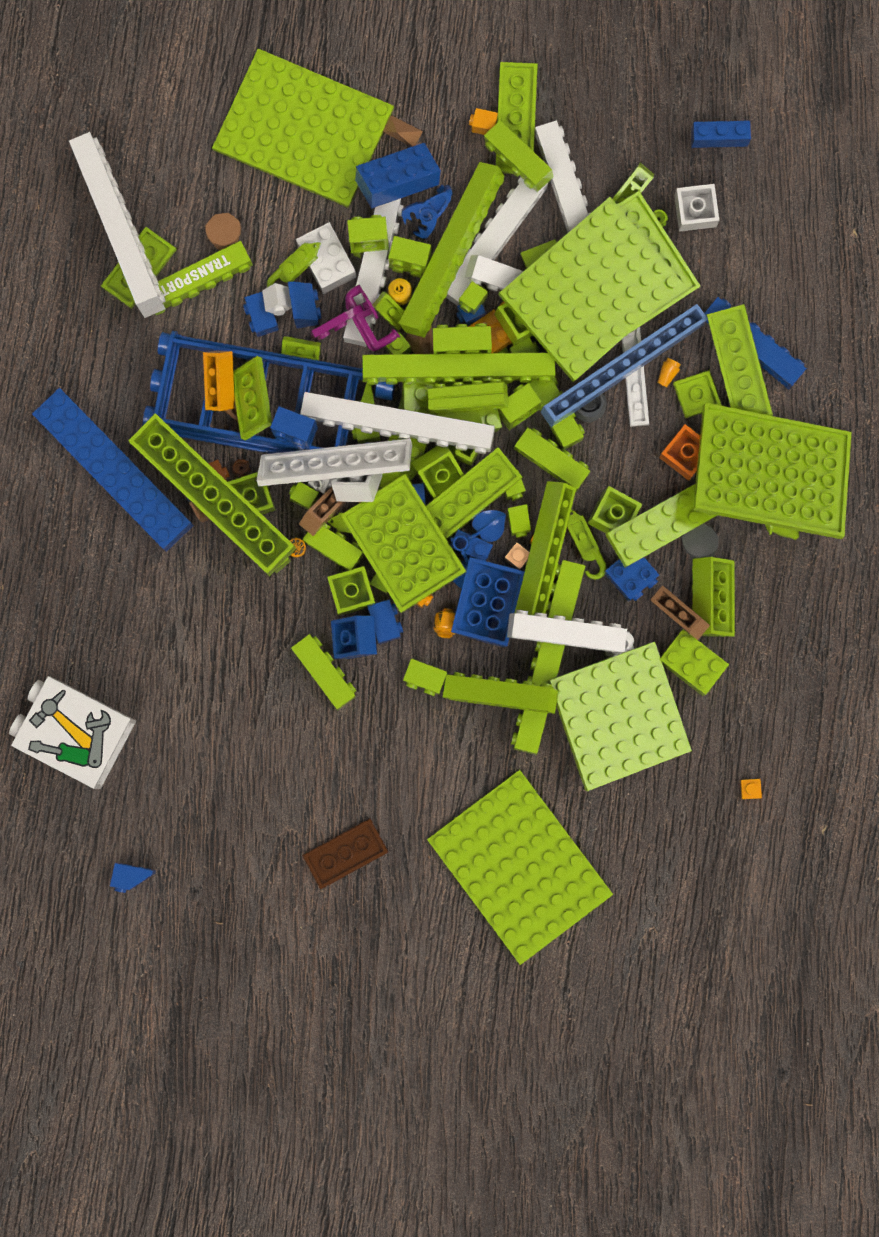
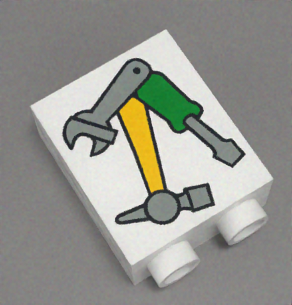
M48 676L45 682L37 680L28 695V700L33 702V705L27 717L19 714L10 728L9 735L15 737L11 746L93 789H101L136 720L55 678Z

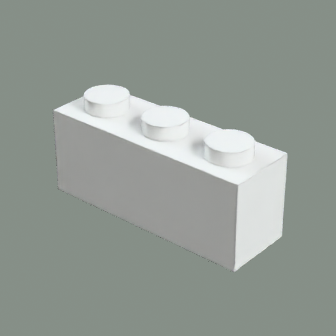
M471 255L465 277L471 279L470 283L473 281L479 286L483 283L487 285V289L498 291V289L503 290L524 271L479 255Z

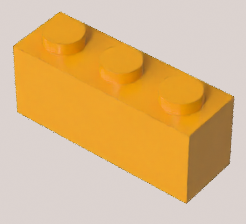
M221 350L203 352L205 410L224 411L234 409L233 352Z

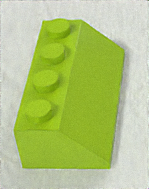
M715 557L693 559L692 610L710 625L702 636L735 637L734 560Z

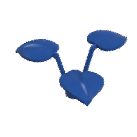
M497 510L483 511L472 522L473 528L477 530L476 533L468 537L459 535L455 538H448V540L453 542L454 548L461 551L464 561H460L465 569H467L469 561L465 553L470 546L469 540L479 534L486 542L498 540L504 532L505 513ZM465 573L453 580L461 589Z

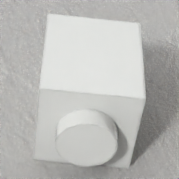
M274 283L263 290L266 312L279 316L292 308L289 287Z

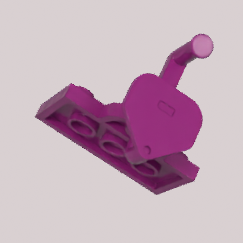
M360 285L351 288L346 294L347 312L340 314L310 332L313 340L318 338L320 341L330 335V330L334 329L336 332L347 325L346 321L352 318L371 351H378L395 341L398 337H401L392 329L391 333L378 341L376 340L365 317L372 315L374 320H377L379 317ZM361 294L364 302L357 306L353 297Z

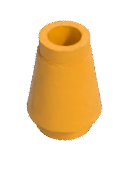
M670 358L663 361L657 383L667 388L680 371L679 367L681 364Z

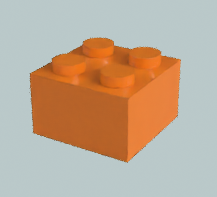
M684 424L659 457L688 481L697 472L700 435Z

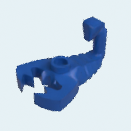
M442 184L437 188V195L430 197L424 202L410 204L401 210L405 225L406 219L412 221L410 213L414 212L416 219H420L421 224L427 226L425 229L418 226L419 232L413 231V234L423 239L429 237L435 228L437 218L445 211L451 200L452 189L450 185L444 186Z

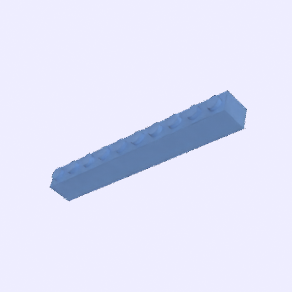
M696 304L546 404L541 410V414L552 428L701 328L708 318L698 304Z

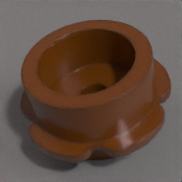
M237 459L232 466L233 473L237 477L248 475L251 470L249 467L250 463L245 459Z

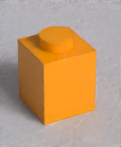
M476 108L475 114H471L469 125L472 126V133L485 135L497 124L498 113Z

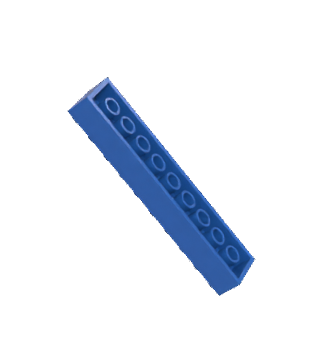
M60 388L32 413L166 552L194 526Z

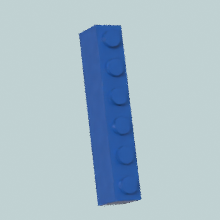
M717 297L704 314L707 317V314L729 309L731 304L727 300H721ZM753 322L750 323L761 368L787 389H790L807 369L804 367V363L800 359H794L789 355L790 352L785 347H779L770 335L763 334L758 325Z

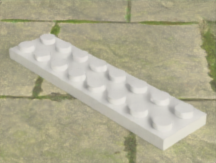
M411 439L263 454L260 459L257 483L258 486H269L410 471L412 442Z

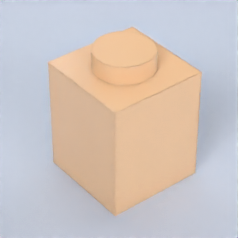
M516 543L504 560L515 569L521 570L527 563L530 552Z

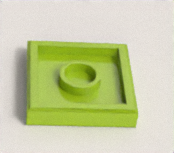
M710 371L673 382L685 419L701 414L705 403L722 406Z

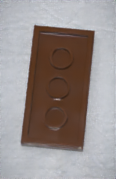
M370 818L302 856L321 890L387 854L389 851Z

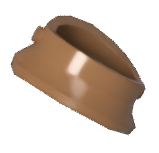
M229 213L215 214L205 225L207 238L219 251L237 243L241 234L240 221Z

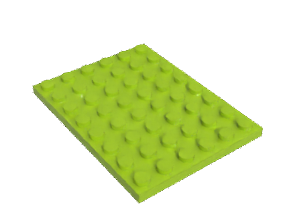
M257 49L212 149L349 208L359 187L355 181L356 166L371 161L382 137L383 130L392 115L394 106L261 49Z
M609 197L499 292L498 295L574 382L684 283L612 198Z
M705 403L702 412L693 511L843 539L845 536L852 432Z
M520 770L427 839L520 965L613 895Z

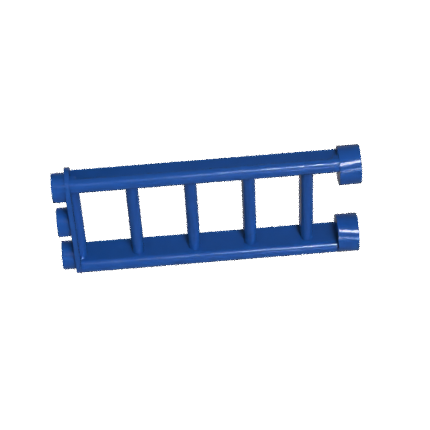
M172 331L171 334L162 332L158 343V355L166 356L163 370H153L150 390L158 392L155 407L146 406L143 425L156 413L173 431L183 438L270 454L302 450L294 447L292 442L286 441V443H283L276 439L255 435L245 441L241 439L239 432L210 427L213 411L205 410V396L199 425L166 419L180 347L203 352L216 350L232 351L233 357L247 360L259 356L263 361L265 380L269 364L302 369L303 372L295 413L298 414L301 413L304 393H310L314 372L348 378L344 399L355 401L358 380H362V368L179 335L177 331ZM378 382L376 384L375 398L392 401L395 384L388 385L386 382ZM342 425L338 427L335 447L346 446L349 430L343 429ZM310 446V449H319V448H321V447H316V446Z

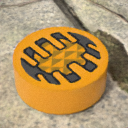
M300 538L291 539L290 542L296 547L291 556L295 558L303 556L306 552L304 541Z

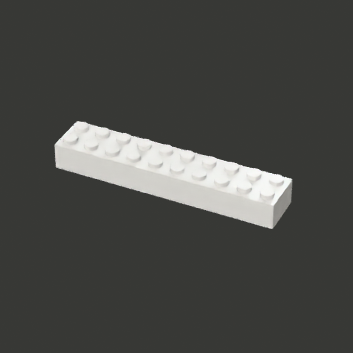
M88 132L69 140L137 307L144 318L165 310L163 302H166L165 297L158 286V280L152 271L153 268L149 259L146 257L144 246L138 238L139 234L131 221L132 217L125 206V200L118 189L117 181L113 177L112 169L105 158V152L97 137L93 138L91 133Z

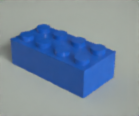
M421 143L356 166L355 181L372 209L439 185L441 170L425 143Z

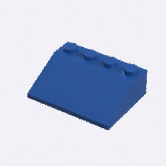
M469 557L467 572L465 573L451 632L505 648L508 646L509 637H507L509 615L515 613L525 571Z

